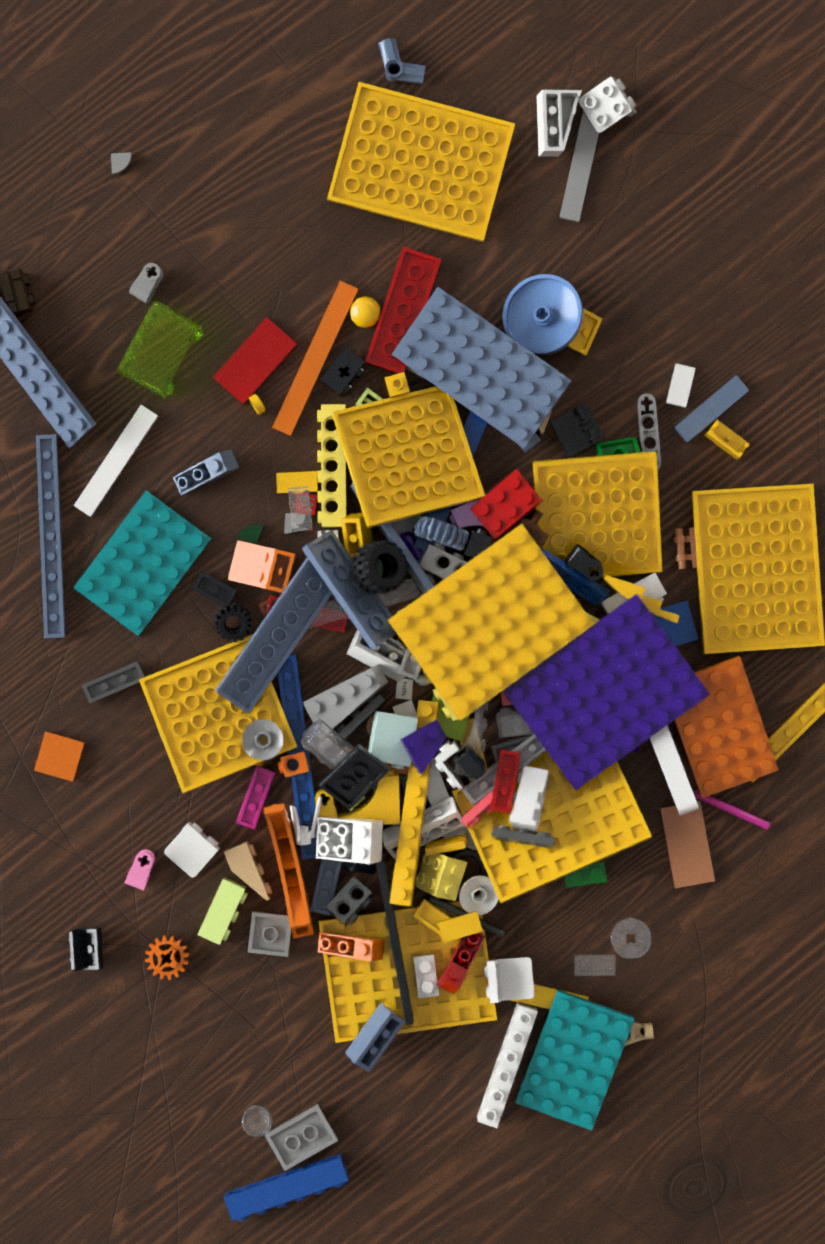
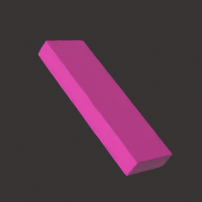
M256 766L236 821L237 824L256 829L276 772Z

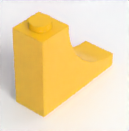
M390 769L377 783L374 793L367 802L355 810L339 813V818L383 820V825L400 824L399 772Z

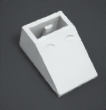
M317 817L316 858L365 864L381 862L383 820Z

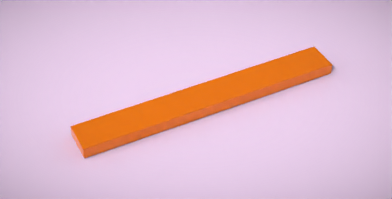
M342 281L339 282L272 426L273 429L289 436L292 435L357 295L358 288Z

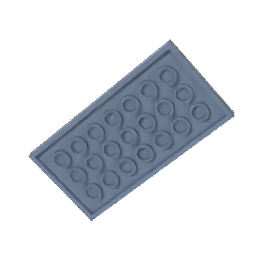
M439 287L436 288L391 354L523 448L528 445L572 382L568 377Z

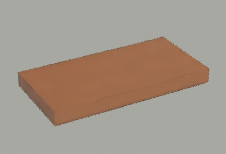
M697 801L699 809L681 816L676 805L660 808L675 889L715 881L700 801Z

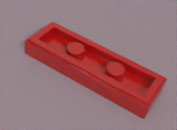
M500 750L490 811L511 814L521 753Z

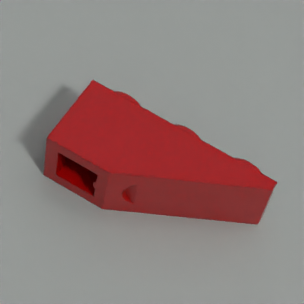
M476 933L460 939L436 983L437 986L452 994L459 990L485 935Z

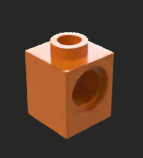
M305 751L280 757L281 761L278 762L280 774L284 773L285 777L310 771ZM290 759L298 761L299 767L297 770L289 769L288 761Z

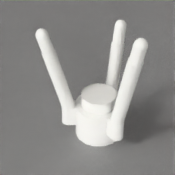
M318 797L311 830H309L308 826L299 825L297 808L293 805L290 806L296 845L311 844V838L316 837L315 830L322 797Z

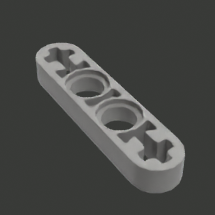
M646 393L642 394L637 400L641 452H657L658 470L661 467L656 400L653 395ZM644 398L652 402L648 406V412L653 411V414L641 415V412H645V405H641ZM644 418H651L654 425L652 428L646 429L643 426ZM646 438H653L656 444L653 449L645 447L644 441Z

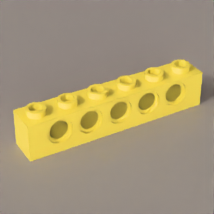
M321 404V410H317V422H321V430H317V442H321V450H317V461L321 462V471L317 472L318 483H321V491H318V503H322V511H318V523H322V528H342L341 519L347 516L346 458L337 429L334 431L326 429V424L329 421H334L332 413L346 409V404ZM329 441H335L338 444L335 451H328L326 449ZM330 461L338 464L337 469L333 472L326 469V465ZM331 481L338 484V488L334 492H329L326 489L327 484ZM332 501L336 502L338 509L335 512H328L326 509L327 504Z

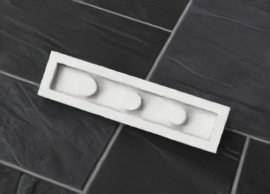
M453 797L425 809L420 847L464 826L461 821L463 816L460 814ZM454 818L458 819V821L454 823H448L450 820ZM401 822L384 829L382 835L384 847L394 859H396L397 850L395 851L393 848L398 846ZM434 828H439V830L435 832H430Z

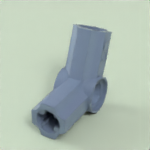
M395 38L385 39L378 43L386 78L390 82L402 81L423 85L426 66L401 62ZM392 67H397L400 72L393 75L389 70Z

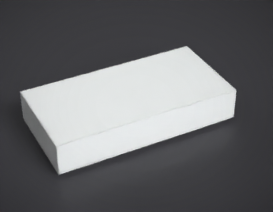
M675 364L666 404L686 408L696 368Z

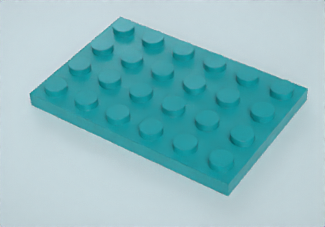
M146 490L79 579L74 589L137 636H140L212 539Z
M557 989L515 1103L592 1131L635 1020L634 1017Z

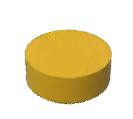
M255 394L250 396L249 401L256 413L260 415L265 412V407L260 398Z

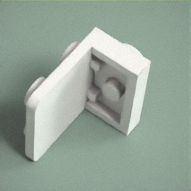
M612 76L579 98L581 107L595 130L599 133H602L625 116L631 117L637 113L634 109L636 107L634 100L631 96L627 97L623 91L626 89L623 82Z
M448 739L441 745L440 751L435 754L434 764L441 773L445 771L448 775L447 781L454 789L457 787L461 790L464 783L446 762V759L459 750L460 745L455 739L452 742Z
M188 822L164 851L165 855L190 877H195L220 849L217 846L219 843L213 837H207L202 832L203 829L195 822L193 824Z
M530 957L487 961L484 972L485 977H488L489 986H486L487 998H490V1003H499L503 1000L531 999L535 996L532 960Z

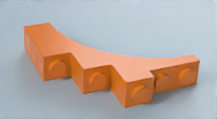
M283 803L264 807L278 862L293 937L299 938L313 935L308 894L295 844L294 830L285 805Z

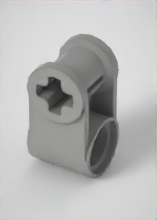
M155 263L146 264L132 284L129 293L148 304L163 279L162 269ZM150 271H155V272L157 273V275H156V276H153V275L151 276V275L149 274V272H150Z

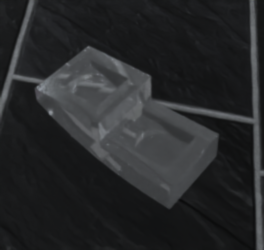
M309 487L288 488L292 532L313 530Z

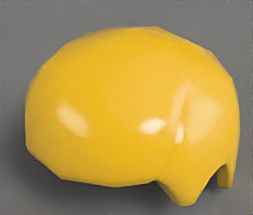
M368 296L357 298L351 305V319L358 327L368 328L374 326L380 318L378 302Z

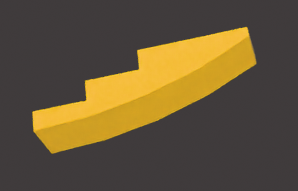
M607 575L604 576L603 580L625 599L629 600L637 594L652 615L674 624L678 623L680 615L661 610L663 601L644 596L645 587Z

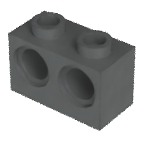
M353 877L326 908L332 916L346 927L348 924L352 925L358 919V913L362 909L365 910L371 905L373 895L368 888ZM356 892L364 894L359 900L354 899L353 895ZM342 907L350 909L345 915L340 914L339 910Z

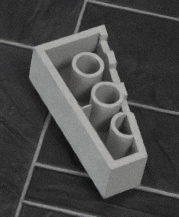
M379 664L303 702L321 739L333 732L335 728L388 683Z

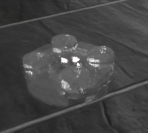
M627 917L614 925L610 940L613 949L618 955L627 959H636L645 955L651 946V933L643 921ZM628 933L630 935L636 934L634 937L636 941L634 943L631 941L629 943L626 942V935Z

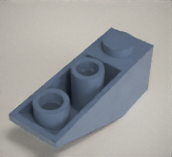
M232 450L218 452L179 473L173 479L180 495H184L239 469Z

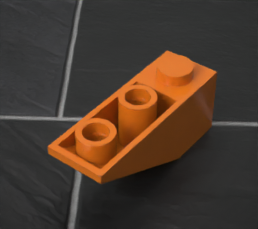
M320 932L318 952L365 961L383 960L385 939Z

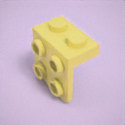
M425 852L420 872L416 877V887L435 897L456 901L467 862L440 853L426 856Z

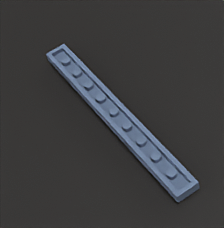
M56 434L36 435L44 638L66 637L58 438Z

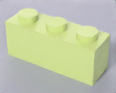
M224 877L197 935L218 945L221 944L222 940L226 942L231 932L228 927L231 922L235 923L239 915V911L236 909L239 903H244L248 895L245 892L247 887Z

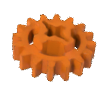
M163 935L162 940L157 937L155 939L156 944H149L152 950H146L145 954L149 955L145 962H150L147 969H154L153 976L159 973L161 980L165 975H167L168 980L172 979V974L179 977V970L184 972L186 969L183 965L189 964L185 957H188L190 953L184 952L187 945H180L182 939H179L177 942L174 941V935L170 939ZM170 944L172 946L170 948H163L161 945ZM172 950L173 952L170 956L171 960H167V962L165 961V963L162 964L165 957L164 955H167ZM177 950L180 952V956H181V960H180V961H179V959L177 958V955H176V951H177ZM154 953L158 957L157 965L154 960ZM164 967L175 968L173 970H163Z

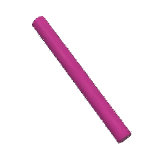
M695 790L693 793L695 798L766 830L770 826V822L712 796L701 798L699 790Z

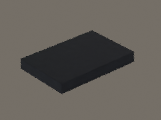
M358 744L319 781L318 786L350 809L389 772L390 767Z

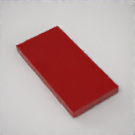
M266 317L213 378L244 405L249 400V397L258 390L297 346V343Z

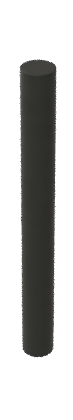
M433 895L429 899L430 903L456 916L468 913ZM479 918L483 929L501 938L504 936L505 930Z

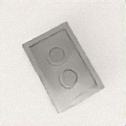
M319 1104L265 1133V1137L284 1171L338 1141V1137Z

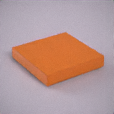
M45 731L34 771L74 782L85 742Z

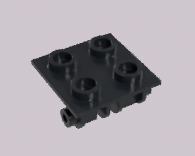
M586 403L550 421L568 457L605 439Z

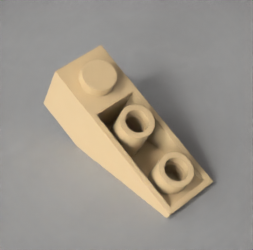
M246 841L226 849L224 854L231 871L266 901L269 900L272 890L269 883L264 882L262 875L265 873L261 863L257 864L254 856L257 853L254 845H249V842Z

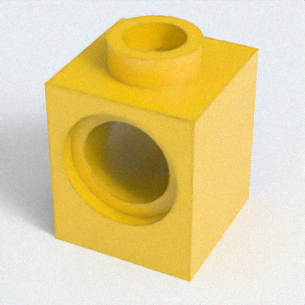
M404 372L385 377L390 398L410 393Z

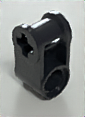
M576 544L564 559L566 564L590 580H598L603 575L600 560L579 544ZM597 566V572L594 570L590 572V567L595 568Z

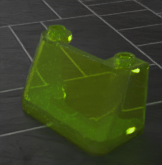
M155 300L118 367V373L165 399L166 395L170 396L175 387L172 384L173 377L190 345L195 341H200L203 335V331H201L203 327Z

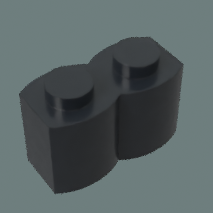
M469 744L454 756V762L470 780H478L485 774V762Z

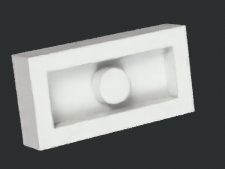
M434 954L413 956L418 997L439 996L438 986L436 985L437 976Z

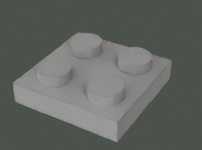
M252 911L248 953L288 957L291 939L288 915Z

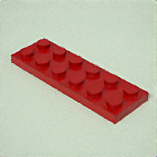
M406 247L402 248L365 363L397 374L405 373L407 365L391 354L429 300L442 259Z

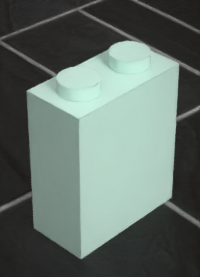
M375 711L368 751L383 763L392 764V768L404 769V766L410 767L411 758L400 739L416 731L418 718Z

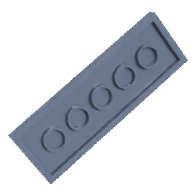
M332 530L302 548L371 650H374L397 634L388 622L392 616L377 594L366 592V589L359 587L360 583L354 581L356 577L351 572L354 571V567H351V562L354 561Z

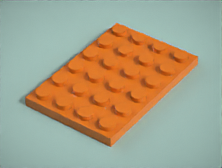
M737 656L694 672L710 695L674 721L701 798L778 771L741 657Z

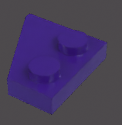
M436 719L400 740L418 773L421 774L425 771L447 737Z

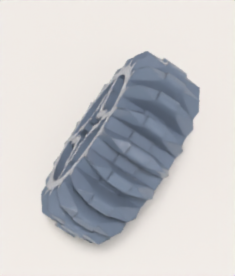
M426 516L419 517L414 534L422 539L460 551L464 550L469 533L464 529Z

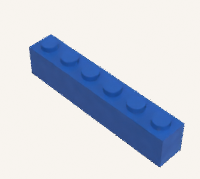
M339 1153L226 1192L224 1200L231 1220H238L240 1222L248 1219L251 1214H264L269 1211L268 1208L274 1206L281 1208L292 1200H296V1202L302 1201L307 1198V1195L315 1193V1195L322 1194L329 1187H342L348 1181L349 1175L342 1154Z

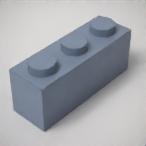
M380 1003L345 1054L356 1065L370 1072L405 1021L394 1010Z

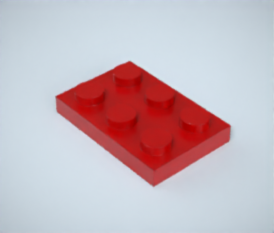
M516 469L470 509L493 539L497 541L542 503L543 500L521 472Z

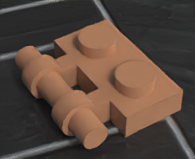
M694 527L688 528L689 536L683 535V528L675 529L674 543H676L677 548L675 559L678 562V569H687L686 561L691 560L692 568H697ZM690 542L691 554H685L684 543Z

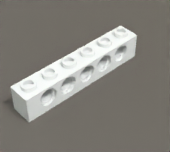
M516 1003L477 1115V1121L494 1128L498 1127L538 1013L536 1007L524 1003Z

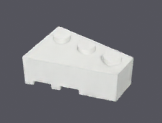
M541 90L537 95L539 157H558L564 151L582 90Z
M357 629L346 654L370 667L379 664L386 676L399 683L406 677L398 674L407 649L397 639L395 641L393 638H390L374 650H371Z
M524 766L523 771L519 772L517 783H520L518 791H515L513 803L515 805L509 819V823L512 824L514 830L526 829L530 830L531 833H538L549 779L548 770Z

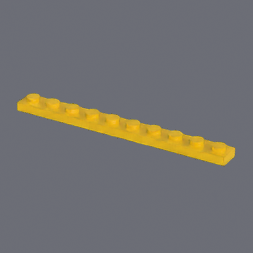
M418 700L416 730L436 719L438 720L439 702ZM412 760L408 770L390 904L412 906L432 760L421 774L418 773Z

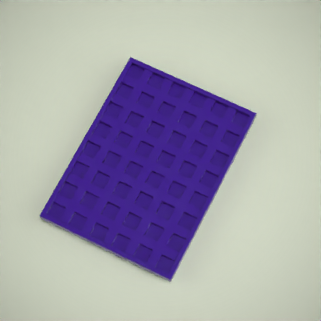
M637 594L503 690L575 790L582 787L710 695Z

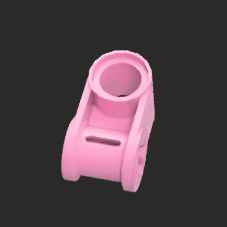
M144 849L137 854L128 872L125 884L144 891L155 862V855L151 850ZM144 855L148 856L146 864H143V859H141Z

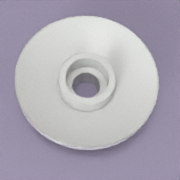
M480 875L468 879L463 884L459 900L466 912L477 911L478 915H483L490 912L496 906L498 896L490 878ZM480 890V894L474 896V893Z

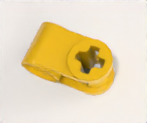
M322 788L319 789L315 794V804H317L318 797H321V794H325L326 797L330 798L327 799L326 803H323V800L321 801L318 817L338 818L334 797Z

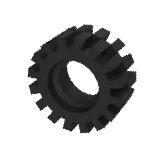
M233 602V605L226 603V607L222 605L220 611L217 610L214 618L215 627L222 639L226 638L229 642L233 639L234 642H237L238 638L243 640L244 635L246 637L249 635L248 631L252 629V619L246 607L244 608L242 604L237 605L236 602ZM232 615L238 616L241 619V624L234 629L227 627L225 624L226 619Z

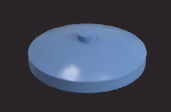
M550 274L531 276L520 282L508 295L503 308V326L509 337L533 354H553L567 347L577 336L583 321V304L575 288L565 279Z

